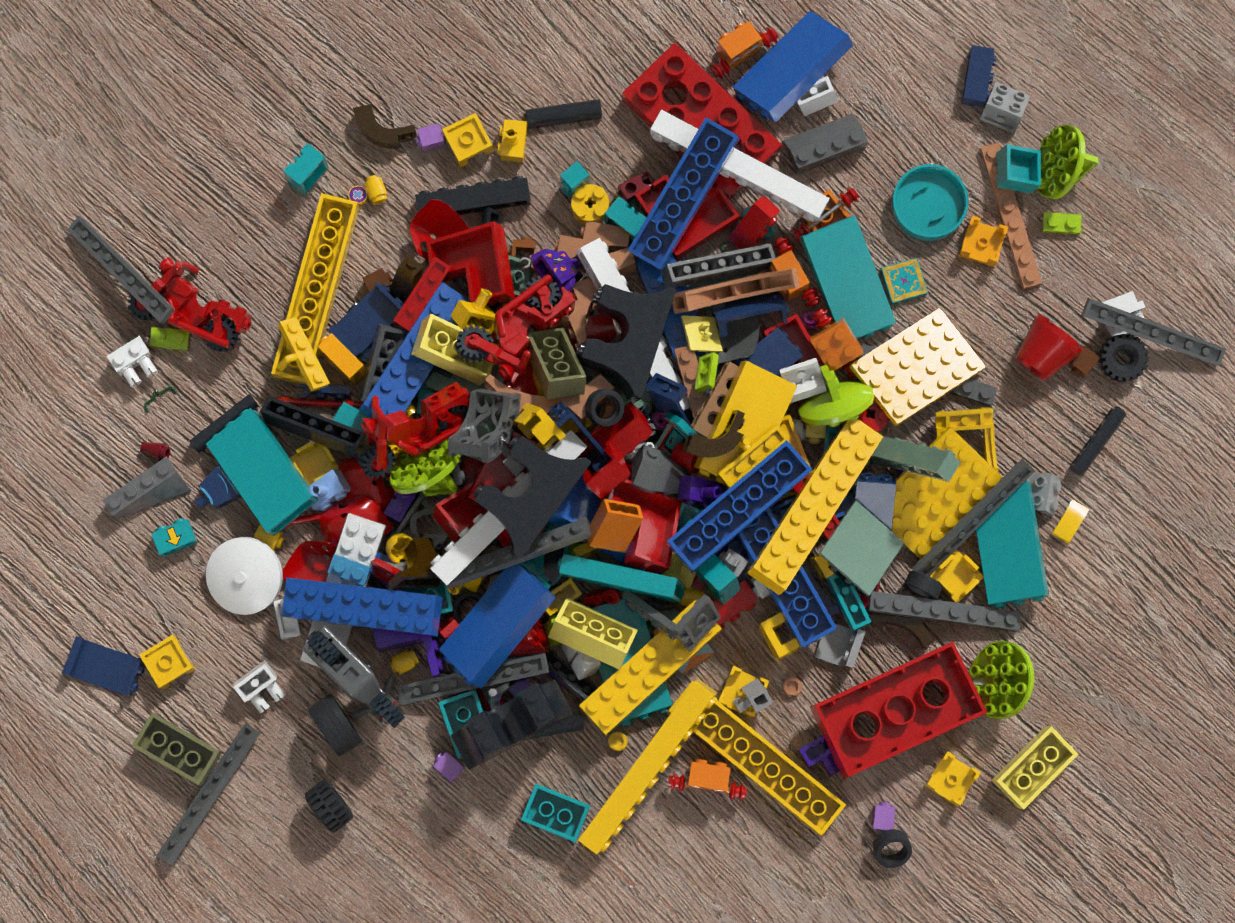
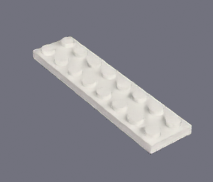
M348 513L335 554L372 567L371 561L376 558L386 525ZM331 573L328 574L326 580L329 583L362 587L367 585V582L363 586ZM318 621L312 622L308 636L312 632H317L324 626H327L347 646L353 626ZM303 651L300 661L318 666Z

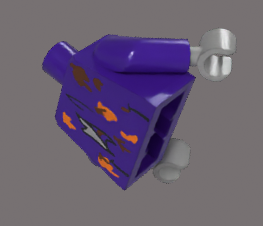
M543 249L531 255L530 259L524 257L519 261V266L527 264V266L522 268V272L529 271L532 264L541 278L549 274L553 279V283L556 282L557 288L559 287V299L561 287L564 286L567 291L571 292L575 285V276L578 274L579 262L575 258L570 259L564 251L556 252L550 249Z

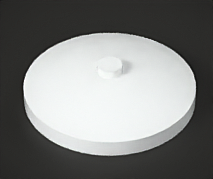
M237 537L228 540L217 547L209 558L206 568L208 589L214 600L227 611L241 615L257 613L271 605L281 590L283 572L280 561L275 552L258 539Z

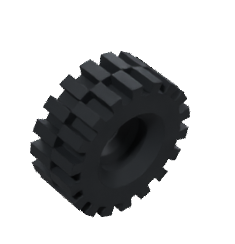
M1131 334L1115 335L1108 338L1102 344V349L1099 350L1098 355H1100L1101 359L1098 363H1101L1100 369L1105 372L1104 375L1106 377L1109 376L1113 381L1127 382L1135 380L1148 367L1146 365L1149 362V357H1147L1148 349L1145 350L1144 346L1146 345L1144 342H1140V338L1133 337ZM1119 351H1126L1130 355V361L1125 366L1118 364L1116 361V355Z

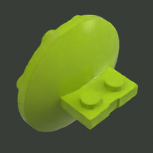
M1068 124L1056 126L1047 137L1042 139L1040 147L1041 186L1037 190L1045 198L1059 199L1066 195L1086 173L1099 164L1098 157L1085 153V140L1082 132L1077 127Z
M824 365L820 367L827 391L804 399L799 406L798 412L801 420L807 423L808 426L829 425L830 427H835L843 421L856 420L860 413L873 404L874 392L871 386L861 382L839 383L834 370L830 371L828 366Z
M449 439L419 456L404 453L399 457L400 461L395 465L394 469L390 470V484L396 492L401 494H411L422 491L425 496L454 494L458 487L449 473L458 464L461 454L449 456Z
M1008 641L992 642L978 653L969 669L971 679L973 677V683L988 712L984 715L994 719H1008L1017 715L1026 706L1033 691L1034 669L1030 657L1022 647Z

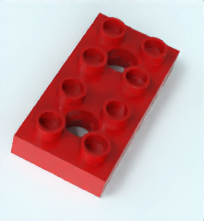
M675 42L622 92V101L650 128L661 110L697 129L700 128L705 117L740 137L738 142L739 151L766 165L781 151L782 144ZM669 88H679L685 92L686 100L681 105H669L664 101V92ZM680 150L675 151L679 156L683 157L684 152ZM719 174L712 186L715 188L719 185L729 200L744 187L739 185L734 178L730 176L727 178Z
M954 642L948 643L821 701L810 708L843 779L988 713ZM926 683H935L943 690L944 700L940 706H932L925 701L922 691ZM856 715H867L873 720L875 731L871 738H862L855 733L853 721Z

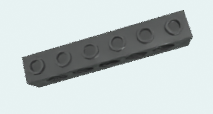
M769 243L670 263L660 273L665 289L669 286L677 288L769 269L771 260L775 259L772 245Z

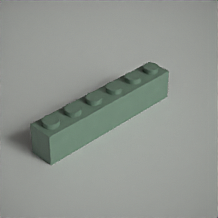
M884 434L869 459L874 464L946 482L950 481L961 463L955 458V453L948 449L943 451L935 446L931 448L922 443L918 445L910 440L905 442L897 437L892 439Z

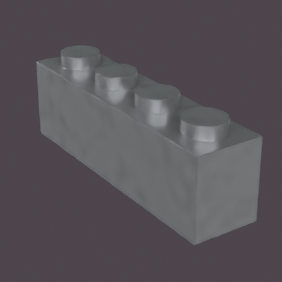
M165 457L102 501L112 516L119 519L146 507L154 506L159 502L191 492V490L172 462Z

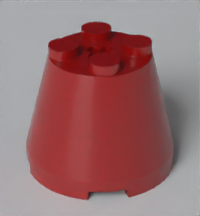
M1038 313L1028 330L1017 354L1018 357L1015 360L1030 369L1029 371L1033 375L1045 381V379L1051 377L1076 358L1084 348L1078 346L1079 343L1052 322L1050 323L1048 318Z
M538 619L506 659L534 656L549 652L546 646L550 644L543 626L545 624L543 619Z

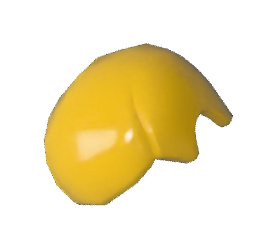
M397 533L387 540L385 549L392 562L397 564L401 560H407L404 549L410 544L411 536Z

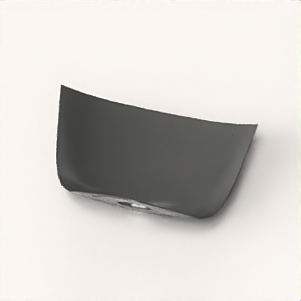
M757 315L726 322L728 336L720 337L719 335L722 350L724 351V348H727L728 352H715L719 355L718 363L734 362L749 357L754 353L759 336Z

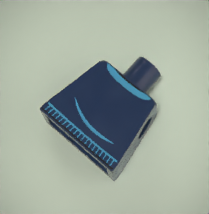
M219 464L199 484L203 494L195 499V502L200 509L211 503L217 510L242 496Z

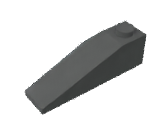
M644 444L632 458L631 486L647 493L654 494L658 491L663 492L664 495L678 494L680 476H692L664 453Z

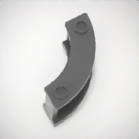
M483 388L471 391L465 420L458 431L449 437V456L461 454L480 457L481 462L487 463L497 458L502 453V446L509 443L514 432L512 425L514 419L519 415L521 394L492 391ZM484 396H489V397L492 398V406H491V407H490V405H489V403L487 402L486 399H485V405L483 406V404H484ZM496 398H502L503 401L497 403ZM492 417V421L496 426L495 430L479 439L477 427Z
M420 491L418 494L419 498L411 507L397 531H393L390 537L397 533L407 534L412 539L419 537L417 519L433 515L435 505L437 504L435 499L432 504L427 503L430 496H425ZM438 494L432 497L441 502L449 497V495ZM423 505L425 509L418 511ZM435 520L436 526L441 532L440 535L427 534L421 538L432 539L434 550L437 555H440L445 546L444 542L448 539V534ZM409 523H410V531L406 530V528H407V526L409 525Z

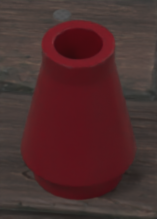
M144 441L141 444L140 452L160 461L165 457L169 458L171 448L166 443H149Z

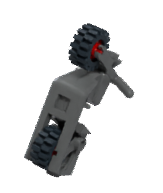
M324 626L317 632H312L308 636V641L302 650L342 689V694L346 693L349 697L367 705L352 713L354 719L372 713L381 723L386 720L395 728L405 718L397 709L400 704L389 694L395 682V676L390 675L387 678L382 690L374 673L370 670L371 666H366L327 626Z

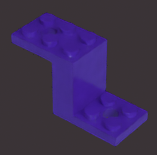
M373 628L376 646L380 653L424 642L432 677H440L441 673L444 672L442 661L437 658V654L440 653L438 642L433 640L432 636Z

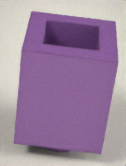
M439 123L417 129L418 136H415L418 147L422 146L423 152L445 146Z
M447 751L444 754L441 752L434 759V767L451 783L465 769Z
M879 802V805H875L872 829L881 831L893 829L896 807H891V803Z

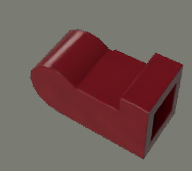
M645 172L620 184L617 193L620 198L629 204L635 199V194L647 186H650L652 189L653 180L648 172Z

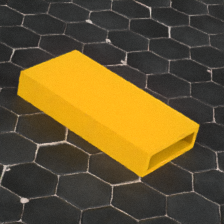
M741 361L707 439L718 437L724 431L732 411L739 410L745 413L743 417L745 422L737 432L744 434L743 437L750 439V446L774 425L780 426L797 385L748 361ZM738 444L733 450L722 456L711 458L698 457L694 467L699 469L698 473L706 477L712 475L716 477V482L725 485L717 473L741 454L743 449Z

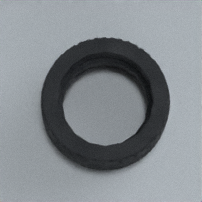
M332 694L325 696L308 708L315 723L338 756L344 755L362 742L356 729Z

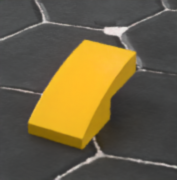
M1072 499L1052 535L1069 544L1089 509Z

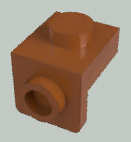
M523 237L521 240L513 239V244L509 245L508 255L516 257L517 252L534 253L536 241H532L531 238Z

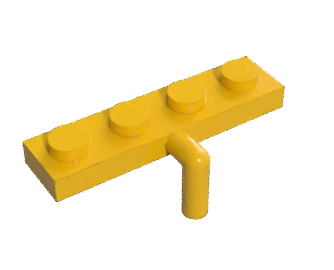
M293 317L279 322L278 327L292 354L285 356L277 365V369L283 371L289 363L296 361L311 392L327 387L330 383L298 319Z
M774 425L750 446V439L743 437L739 442L743 452L721 469L717 475L729 489L786 440L789 441L788 437L778 425Z

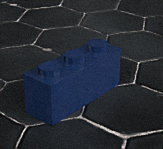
M971 46L961 104L984 107L985 103L988 102L991 95L988 86L992 84L994 73H991V67H994L996 63V55H993L994 48Z

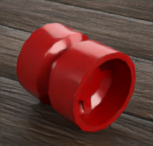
M685 442L678 443L672 451L671 459L683 469L698 474L699 469L694 467L698 457L682 451Z

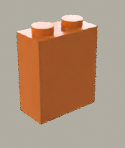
M603 499L590 524L592 537L587 538L589 546L625 553L644 519L640 506Z

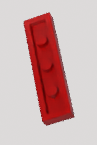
M434 257L393 321L407 331H410L451 267L437 257Z

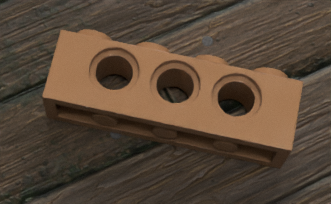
M732 362L724 363L715 380L714 388L708 392L690 425L698 435L708 438L713 424L711 425L708 422V416L713 414L716 419L720 411L717 399L719 397L723 398V400L728 393L726 383L729 380L733 381L739 367Z

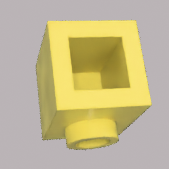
M805 423L804 441H809L810 444H820V442H823L826 425L808 426Z

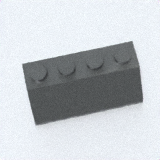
M853 114L784 139L783 143L796 174H800L863 150L867 147L868 140L861 124Z
M377 325L369 360L365 368L363 383L360 387L359 399L361 401H364L406 337L407 331L388 325Z

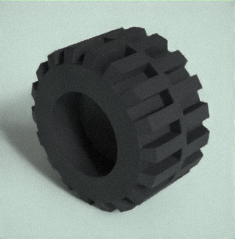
M323 779L304 794L310 808L329 831L335 833L353 819L352 811L328 781Z

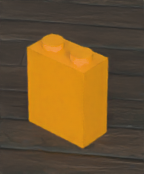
M332 333L329 336L325 335L319 341L320 345H318L321 354L353 386L365 375L364 365Z

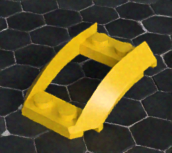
M981 407V409L955 411L942 410L935 413L937 438L949 426L954 431L982 429L985 460L999 472L995 448L993 408Z

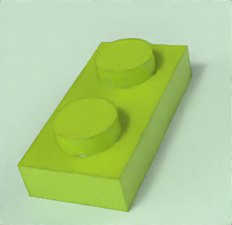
M1044 212L1042 233L1080 235L1082 215Z
M151 327L150 347L189 350V332L181 329Z
M715 352L699 357L695 390L698 393L714 388L719 355Z

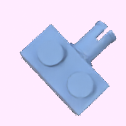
M332 469L309 485L311 495L318 498V501L312 505L313 510L326 511L332 507V503L336 500L340 501L347 496L346 493L351 488L341 470Z

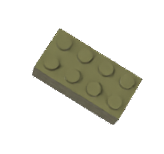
M564 328L527 332V336L530 338L529 346L526 349L531 353L529 361L546 399L584 395L586 375Z
M153 712L132 745L133 748L201 787L222 755V752Z

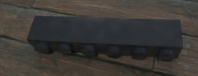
M516 176L512 180L507 181L497 179L493 183L487 184L486 182H478L474 186L468 187L467 185H459L455 189L440 188L435 192L425 190L415 195L417 212L431 199L447 203L458 215L482 212L483 208L487 207L496 210L531 204L527 177L523 178V176Z
M269 396L260 410L265 423L351 457L360 459L358 457L359 453L363 454L361 449L367 448L365 445L368 444V436L365 432Z

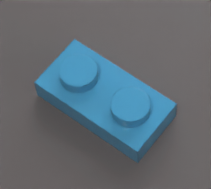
M334 554L328 573L365 586L372 567Z

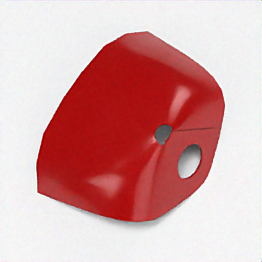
M431 199L415 215L410 224V233L416 251L426 260H429L428 252L422 251L420 243L433 240L430 236L431 234H434L437 239L469 229L456 211L447 203L436 199Z
M357 458L341 460L338 470H341L351 488L346 493L347 496L345 498L354 495H365L376 505L381 504L382 512L384 513L391 499L395 497L393 487L386 488L381 475H379V479H376L375 476L374 478L367 476L360 467ZM384 473L385 477L390 480L391 473ZM373 480H376L377 486L372 484ZM349 501L343 502L344 507L349 504Z
M354 495L337 501L320 518L324 542L330 543L335 547L338 546L347 517H341L344 513H347V516L348 513L386 525L383 537L393 527L384 513L378 509V506L365 495ZM349 501L346 507L338 508L342 502ZM326 546L328 551H333L332 548Z
M322 541L302 542L292 553L283 568V578L285 580L286 578L326 582L329 574L328 569L337 547ZM322 546H328L332 548L333 551H326L322 548ZM324 555H327V556H329L330 558H329V559H325V558H324Z

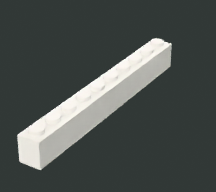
M661 110L650 129V135L658 142L663 141L669 144L671 149L675 151L680 150L685 153L698 129ZM735 148L720 172L724 177L729 178L730 176L734 178L741 186L745 187L747 185L751 187L756 194H764L770 197L769 199L773 203H781L787 206L786 209L790 212L802 214L803 218L810 222L815 221L818 223L830 199Z
M600 238L576 251L596 289L607 284L630 292L626 286L627 281L625 277L620 275L616 261L610 257L606 243L602 242ZM614 320V322L616 323V325H617L619 331L621 332V328H620L619 324ZM659 342L648 382L655 373H658L683 385L681 378L678 375L676 376L673 370L674 366L671 360L666 358L664 348ZM685 394L679 402L683 411L690 408L687 395Z
M564 430L563 433L566 436L554 446L551 445L547 450H544V452L555 457L573 460L587 446L572 430L568 432ZM521 472L514 479L516 483L512 487L508 485L502 493L508 497H517L523 494L529 485L528 472L526 474ZM489 511L484 515L480 513L473 520L475 524L470 529L466 527L459 534L461 538L456 543L451 541L444 548L447 552L443 556L438 554L430 562L432 564L430 569L446 585L505 529Z

